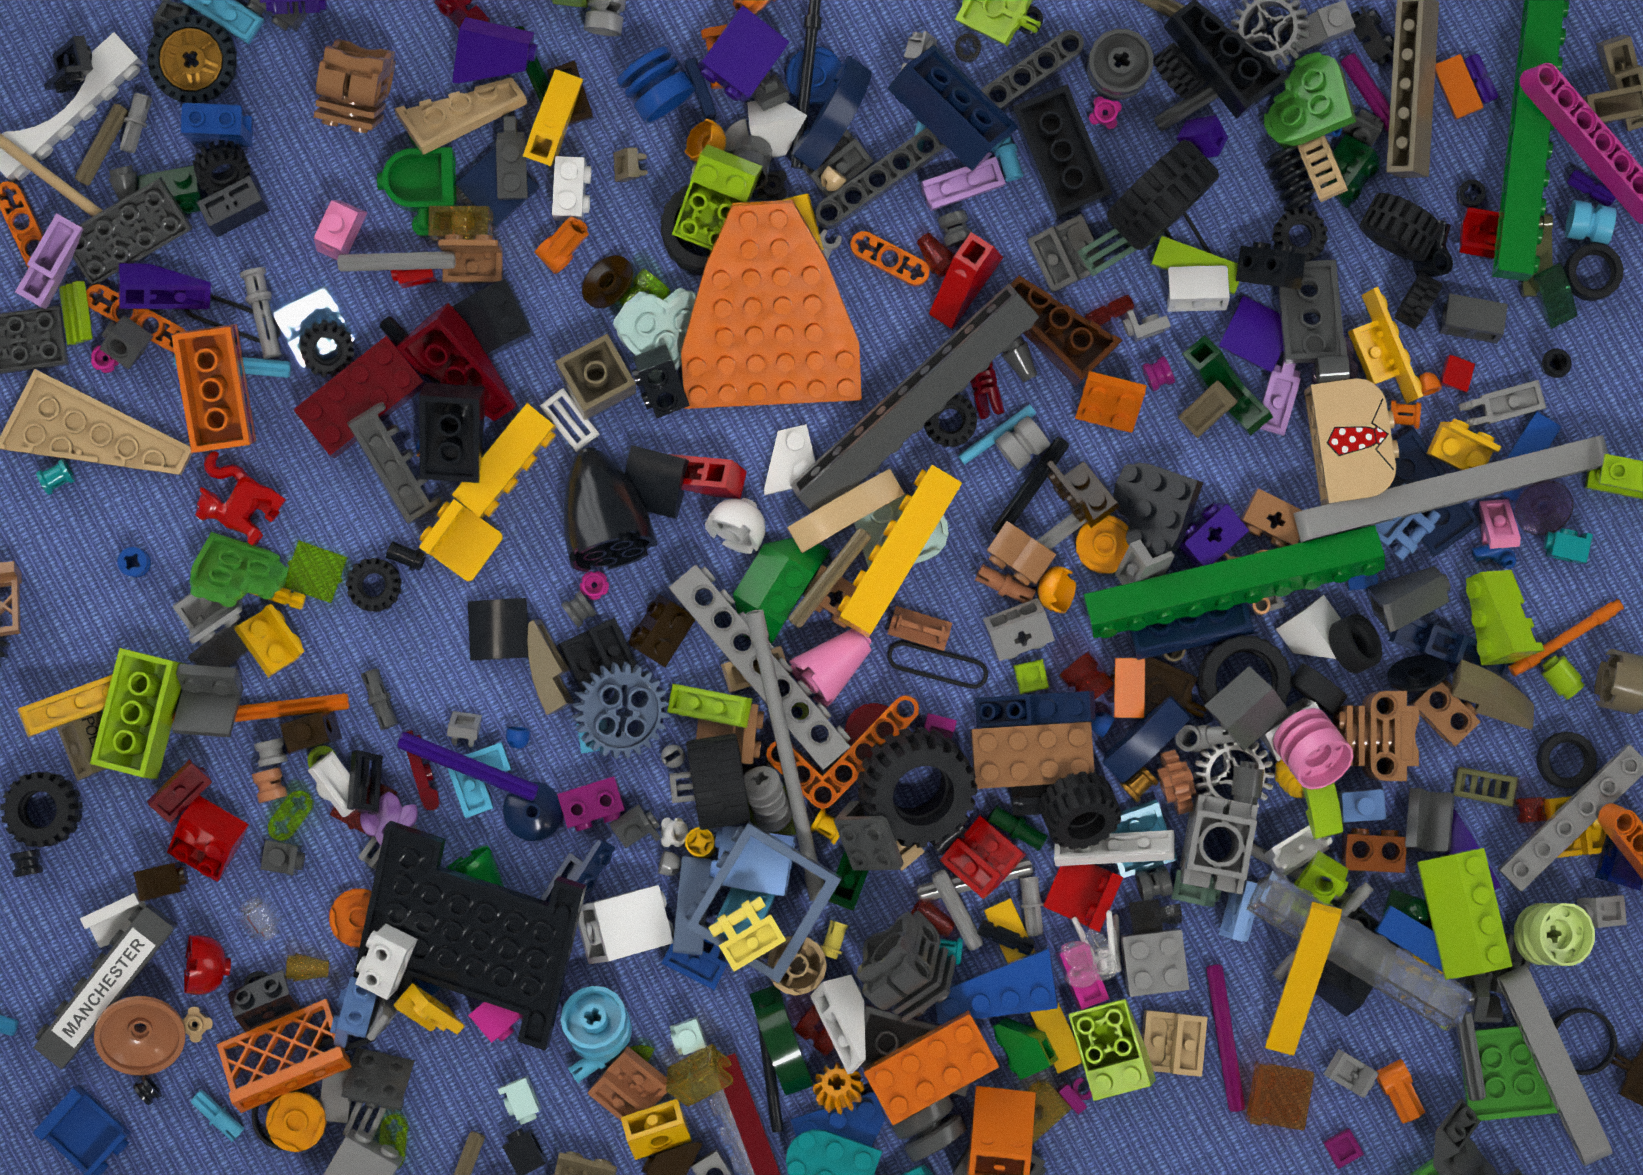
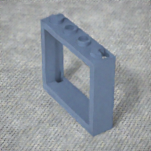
M749 822L746 827L741 824L731 839L736 844L730 853L726 850L723 852L716 864L720 868L715 879L709 876L700 891L705 894L700 904L694 902L685 916L689 920L686 927L718 947L727 941L721 935L713 937L709 928L699 922L751 836L796 862L826 882L775 967L773 968L759 958L748 963L749 966L779 983L842 877Z

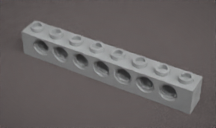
M695 564L668 588L767 704L761 674L756 673L753 669V663L757 656L754 642L750 636L746 614L741 612L738 615L731 606L735 601L727 591L723 589L719 592L712 584L716 579L705 566L699 569ZM702 589L709 590L713 595L711 603L706 606L699 605L695 600L697 592ZM727 612L731 615L732 623L729 627L722 629L716 626L714 620L718 613ZM738 635H747L751 639V646L748 650L738 651L734 647V640ZM769 642L770 649L772 650L774 647ZM772 655L777 681L784 680L790 686L789 693L781 697L788 730L819 767L824 770L850 748L847 742L851 738L840 725L836 728L832 726L827 720L831 717V714L821 703L815 705L808 696L812 692L802 680L797 683L789 675L793 670L782 657L777 660ZM796 703H804L809 708V715L803 720H798L792 715L791 710ZM817 725H822L828 730V738L822 743L815 742L811 737V730Z

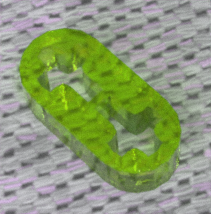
M297 790L287 796L268 823V832L273 839L284 841L290 839L297 832L314 808L312 795L305 790ZM304 796L306 798L304 804L307 808L305 810L299 809L295 814H292L291 811L296 805L293 799ZM289 816L291 820L286 825L289 832H283L278 835L276 833L278 829L275 825L276 821L283 822Z
M392 1113L385 1117L381 1123L379 1144L382 1146L384 1144L389 1146L391 1144L395 1145V1149L399 1152L398 1155L404 1158L399 1166L400 1168L406 1159L409 1122L402 1114ZM393 1119H397L398 1125L403 1126V1130L397 1132L396 1140H392V1130L387 1129V1124H391Z

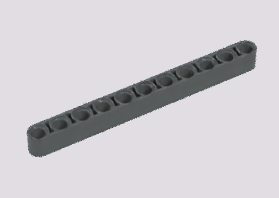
M1075 30L1062 32L986 85L981 91L990 100L989 94L992 91H1002L1006 99L1003 102L994 103L1002 111L1075 61L1080 56L1084 46L1082 35ZM1067 39L1073 40L1077 44V50L1073 52L1064 50L1062 42ZM1042 56L1050 57L1053 61V66L1049 69H1044L1039 66L1038 59ZM1018 73H1024L1028 76L1030 82L1025 86H1020L1015 83L1014 76ZM925 128L822 200L816 208V221L818 225L826 230L838 227L949 148L942 144L928 128ZM922 140H927L933 144L934 149L930 153H922L918 150L917 144ZM898 157H904L909 161L910 165L905 170H898L894 167L893 161ZM874 174H880L885 178L886 182L881 187H874L870 184L869 178ZM849 191H857L862 198L859 203L850 204L844 197ZM825 208H833L838 215L832 221H825L820 214Z

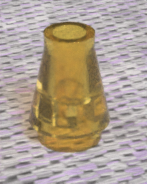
M296 952L295 955H287L286 979H293V982L328 978L329 960H322Z

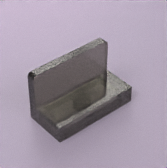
M236 621L232 625L224 627L187 658L196 665L230 667L249 652L234 630L241 622Z

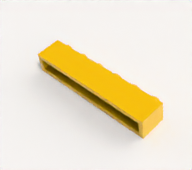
M931 465L928 472L924 469L921 470L913 483L918 487L914 495L910 496L907 494L898 508L903 513L898 521L892 519L883 533L888 538L882 547L876 544L868 557V560L872 562L867 572L861 569L852 584L857 589L852 597L845 595L837 609L841 612L839 621L867 638L872 634L962 485V482L934 465Z

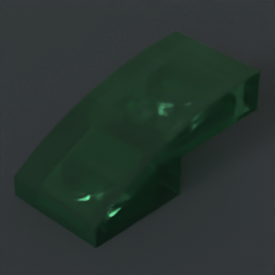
M1560 263L1533 275L1536 295L1543 304L1545 321L1551 329L1578 316L1568 279Z

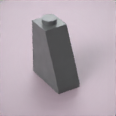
M1433 566L1369 586L1367 590L1373 614L1389 632H1393L1448 603L1447 591L1451 590L1447 575L1442 574Z

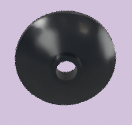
M1417 655L1404 658L1392 665L1387 673L1389 684L1395 689L1407 692H1420L1440 684L1446 678L1448 671L1443 660L1429 655Z

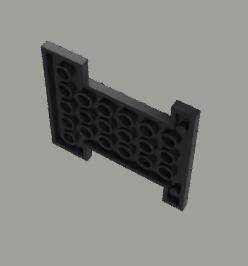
M390 820L385 826L353 977L358 978L359 973L356 972V968L361 958L368 953L369 948L366 947L369 936L374 930L379 931L385 924H388L418 939L400 985L389 997L390 999L397 1001L412 983L414 984L416 978L522 1014L523 1019L517 1041L545 1051L550 1044L587 885L558 876L554 881L550 902L440 866L446 841L445 838Z

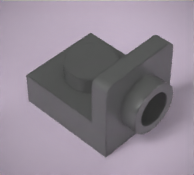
M639 804L609 823L625 848L648 833L652 835L656 842L661 839L656 830L660 827L657 819L651 811L646 814Z
M265 840L260 870L285 873L291 876L297 875L298 870H303L305 853L301 852L302 845Z

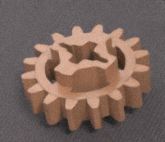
M1175 749L1160 753L1162 768L1157 769V774L1166 802L1174 804L1178 815L1193 811L1191 799L1192 796L1196 795L1191 770H1189L1186 761L1181 762Z

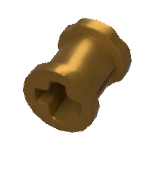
M1143 766L1124 783L1121 782L1119 785L1138 803L1141 800L1140 797L1152 785L1156 786L1159 782Z

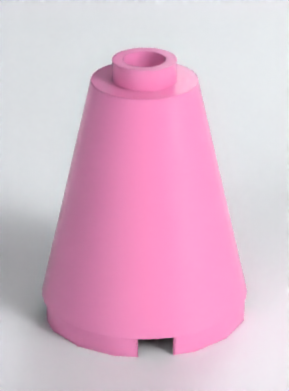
M850 629L790 660L789 663L792 664L790 667L793 670L792 674L797 682L802 680L810 691L816 694L812 698L816 703H821L827 708L833 703L871 652V639L854 629Z

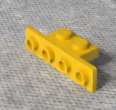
M1379 287L1373 288L1361 295L1372 322L1348 331V334L1367 380L1378 384L1395 377L1406 404L1423 397L1422 385L1419 378L1413 372L1408 351L1403 348L1399 338L1398 326L1392 321L1387 309L1388 303L1385 296L1380 292Z

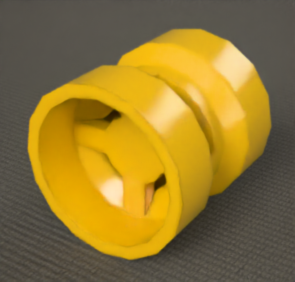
M696 827L687 834L685 846L694 857L707 859L716 851V838L708 829L701 830L700 827Z

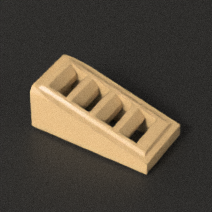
M1325 135L1297 145L1320 202L1348 191ZM1328 157V160L1321 162L1315 166L1312 165L1313 163ZM1331 168L1333 169V171L1317 177L1318 174ZM1335 178L1338 181L1329 186L1321 188L1322 184L1329 182Z

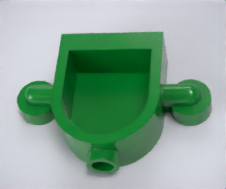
M410 137V141L415 148L401 150L390 157L384 166L383 172L377 173L378 190H385L389 198L401 209L417 212L412 221V228L418 236L428 238L437 229V223L433 216L429 214V211H457L456 152L453 147H440L423 155Z

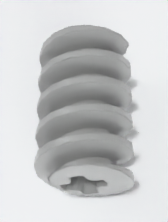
M760 766L750 769L744 774L748 802L751 805L757 825L766 832L779 831L792 818L789 800L786 797L780 776L771 767Z

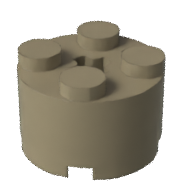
M1609 649L1605 655H1610L1607 662L1601 661L1596 675L1594 694L1600 695V701H1595L1596 705L1635 715L1640 709L1643 710V656Z

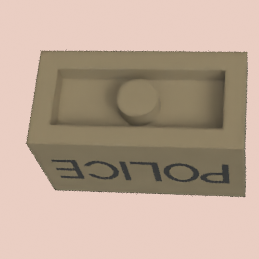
M101 711L57 727L77 781L108 769L90 764L102 718Z

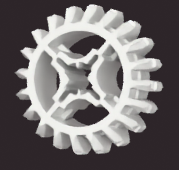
M1230 742V744L1222 743L1219 748L1215 744L1212 745L1213 748H1210L1213 751L1211 754L1205 750L1200 752L1206 758L1205 762L1195 761L1196 766L1203 767L1202 772L1193 773V777L1203 779V782L1195 784V788L1206 789V792L1201 795L1225 799L1223 814L1226 812L1229 800L1220 796L1213 786L1228 784L1232 789L1233 780H1220L1223 777H1227V773H1231L1228 771L1231 766L1233 769L1234 766L1240 767L1235 757L1232 756L1231 750L1241 751L1247 754L1253 762L1259 763L1258 769L1264 770L1262 788L1268 790L1273 788V785L1265 783V778H1274V773H1265V768L1271 767L1273 763L1272 761L1262 762L1261 759L1268 754L1266 750L1258 754L1255 753L1259 747L1258 742H1254L1245 751L1236 742ZM1222 754L1224 758L1223 771L1210 778L1211 767L1216 758ZM1262 792L1260 799L1266 800L1268 797Z

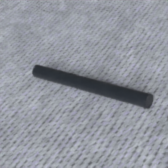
M758 1024L772 1133L782 1132L784 1129L776 1071Z

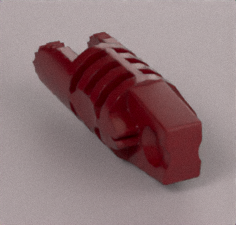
M991 361L985 371L978 373L970 381L974 391L973 395L978 415L981 420L988 418L990 415L987 395L995 414L999 415L1005 411L999 386H997L993 362Z

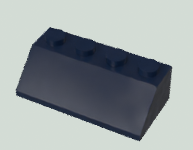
M935 45L908 63L887 88L900 103L916 116L920 123L924 124L971 171H974L985 162L1018 128Z

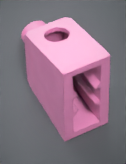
M331 200L314 236L316 250L335 260L338 259L340 254H349L367 212L341 200Z

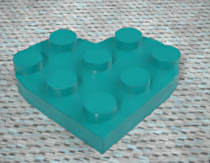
M811 1129L795 1137L789 1145L786 1156L787 1171L789 1175H874L882 1150L826 1130Z

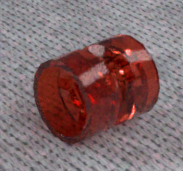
M1089 651L1080 656L1059 674L1060 678L1069 688L1075 687V692L1094 691V700L1114 684L1113 680L1104 670L1098 671L1099 663Z
M813 1004L793 1030L805 1041L813 1040V1047L826 1057L832 1051L834 1045L825 1026L819 1033L813 1029L819 1020L822 1022Z

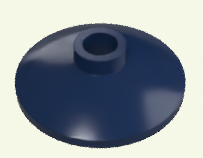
M532 782L538 785V792L534 800L530 801L509 793L504 803L503 815L507 827L514 835L523 840L538 841L549 837L557 830L561 823L563 812L557 793L551 787L544 783ZM529 806L537 808L538 813L535 817L527 815V808Z

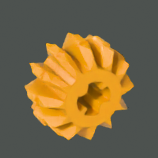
M838 1062L835 1063L834 1069L831 1070L829 1067L824 1066L825 1075L816 1074L817 1084L813 1085V1092L817 1095L816 1101L818 1105H824L828 1113L836 1108L837 1113L841 1115L845 1107L853 1111L854 1106L852 1102L861 1103L862 1097L860 1093L864 1092V1084L860 1081V1073L854 1071V1073L848 1075L845 1068L841 1069Z

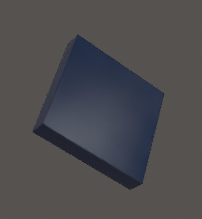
M496 146L456 183V186L496 228L527 200H498ZM527 175L529 198L539 189V186Z

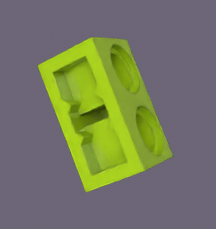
M1318 850L1287 891L1283 907L1305 921L1312 904L1306 898H1312L1316 903L1332 907V899L1335 895L1340 898L1349 884L1346 881L1349 869ZM1321 877H1328L1331 881L1323 880Z

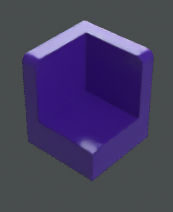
M1212 115L1186 120L1177 136L1178 142L1183 140L1191 141L1206 158L1220 155L1228 140V136L1218 116Z

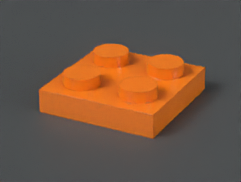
M1089 371L1075 419L1132 433L1147 385Z

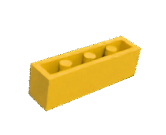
M526 403L481 458L479 483L462 482L453 492L452 496L479 518L483 519L485 515L490 517L499 507L500 503L497 500L504 492L509 494L518 484L519 480L516 477L523 469L527 472L538 458L535 454L541 446L546 449L555 439L556 434L554 431L556 426Z

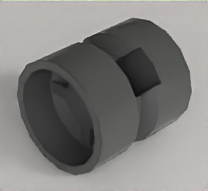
M744 136L736 143L733 155L763 166L754 189L756 191L764 187L768 181L772 148L765 139L759 136Z

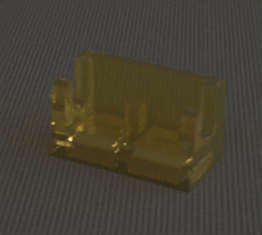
M711 1044L668 1067L666 1091L689 1107L733 1084V1077L722 1068V1065L727 1068L732 1064L725 1055L716 1049L715 1045Z

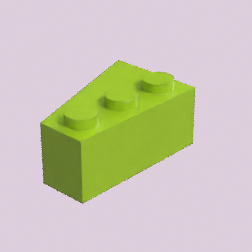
M1512 570L1480 572L1466 578V593L1470 601L1471 620L1475 628L1477 652L1480 656L1481 666L1513 663L1544 651L1542 643H1536L1531 628L1534 627L1532 618H1526L1521 604L1525 601Z

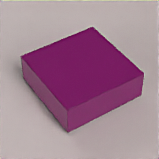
M1346 1128L1322 1142L1337 1169L1364 1155L1350 1128Z

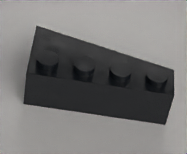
M1192 0L1171 16L1164 25V29L1233 116L1238 119L1279 88L1288 79L1290 74L1283 69L1279 70L1269 62L1270 59L1262 52L1259 54L1245 43L1246 39L1238 33L1235 35L1224 26L1225 23L1197 0Z

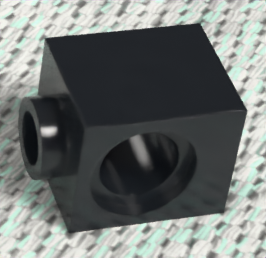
M520 1128L506 1136L508 1141L502 1147L517 1175H526L543 1166L548 1161L532 1129L524 1132Z

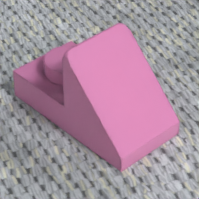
M1509 499L1479 501L1480 521L1482 522L1480 524L1482 545L1489 544L1490 549L1520 547L1521 537Z

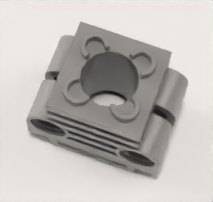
M1196 794L1193 811L1189 812L1179 865V867H1182L1180 882L1209 888L1211 874H1214L1213 889L1242 895L1244 882L1247 880L1259 805L1229 800L1226 812L1223 814L1225 799ZM1223 827L1231 837L1230 851L1222 859L1211 860L1203 848L1204 838L1211 829Z

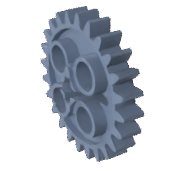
M612 662L611 671H608L604 666H600L601 675L597 676L591 672L590 676L593 681L591 683L581 682L586 688L585 692L575 693L582 699L581 702L573 703L572 705L580 710V713L573 715L572 718L575 721L582 722L575 729L579 733L585 732L581 738L582 741L585 743L592 741L590 748L596 751L600 747V754L606 756L611 750V756L617 759L620 751H622L623 756L628 759L632 749L635 753L641 755L640 746L644 745L649 749L652 748L649 739L652 737L659 740L660 737L655 732L656 729L666 728L660 723V719L669 717L661 709L669 705V702L660 699L666 694V691L662 688L656 689L660 681L656 678L650 680L652 673L648 670L641 674L642 667L637 664L633 667L632 671L630 664L627 662L623 663L621 670L615 662ZM623 685H626V688H625V690H624V692H623V695H622V691H621L622 686H623ZM608 688H613L614 696L612 699L603 701L602 695L604 691ZM641 690L643 692L642 700L637 704H632V695L636 691ZM622 705L626 708L625 712L622 711L619 715L616 714V709H621ZM609 717V727L605 730H599L601 719ZM633 720H638V729L633 733H628V724ZM619 727L620 735L616 736L615 733L617 732Z

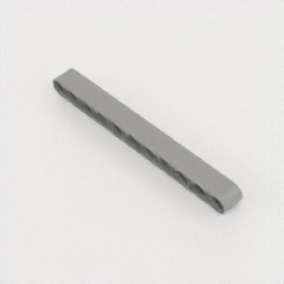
M1604 435L1389 488L1374 497L1335 502L1294 513L1293 516L1300 541L1306 542L1392 521L1397 517L1402 516L1404 518L1419 514L1420 512L1424 513L1602 467L1604 454L1609 453Z

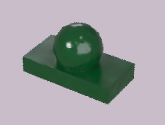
M1393 889L1389 890L1381 917H1383L1390 905L1433 931L1426 900Z

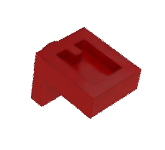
M434 269L390 270L393 282L398 281L402 289L437 282Z

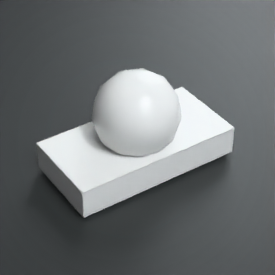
M333 751L328 752L308 771L317 782L316 790L319 796L324 800L331 801L340 815L346 817L354 811L347 809L350 774Z

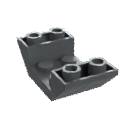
M1462 1098L1457 1100L1436 1130L1433 1167L1440 1175H1498L1493 1165L1486 1160L1476 1144L1469 1138L1481 1121ZM1516 1169V1170H1514V1171H1512V1172H1510V1173H1508V1174H1506V1175H1523V1174L1521 1173V1171H1520L1519 1169Z

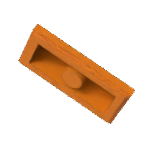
M1115 658L1114 718H1145V658L1137 660V658Z

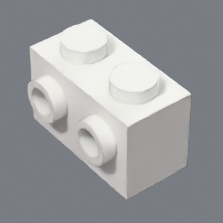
M555 156L552 216L556 221H566V219L573 216L584 222V213H589L590 195H585L586 184H591V166H587L585 157Z
M385 924L379 931L374 930L366 943V947L369 948L368 953L361 958L356 968L359 976L355 984L388 1000L400 985L418 939L388 924Z

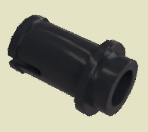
M392 541L388 547L386 558L409 566L411 571L415 569L420 571L424 565L426 554L422 553V550L419 548L413 550Z
M960 823L956 827L958 832L952 837L949 834L943 836V842L936 845L932 841L930 843L942 855L957 838H965L964 834L968 830L964 825Z

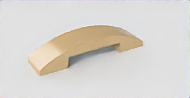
M888 469L787 527L801 553L872 512L898 499L905 493L891 469Z

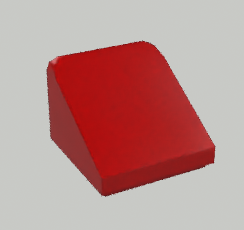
M1449 354L1446 356L1441 373V386L1467 393L1475 364Z

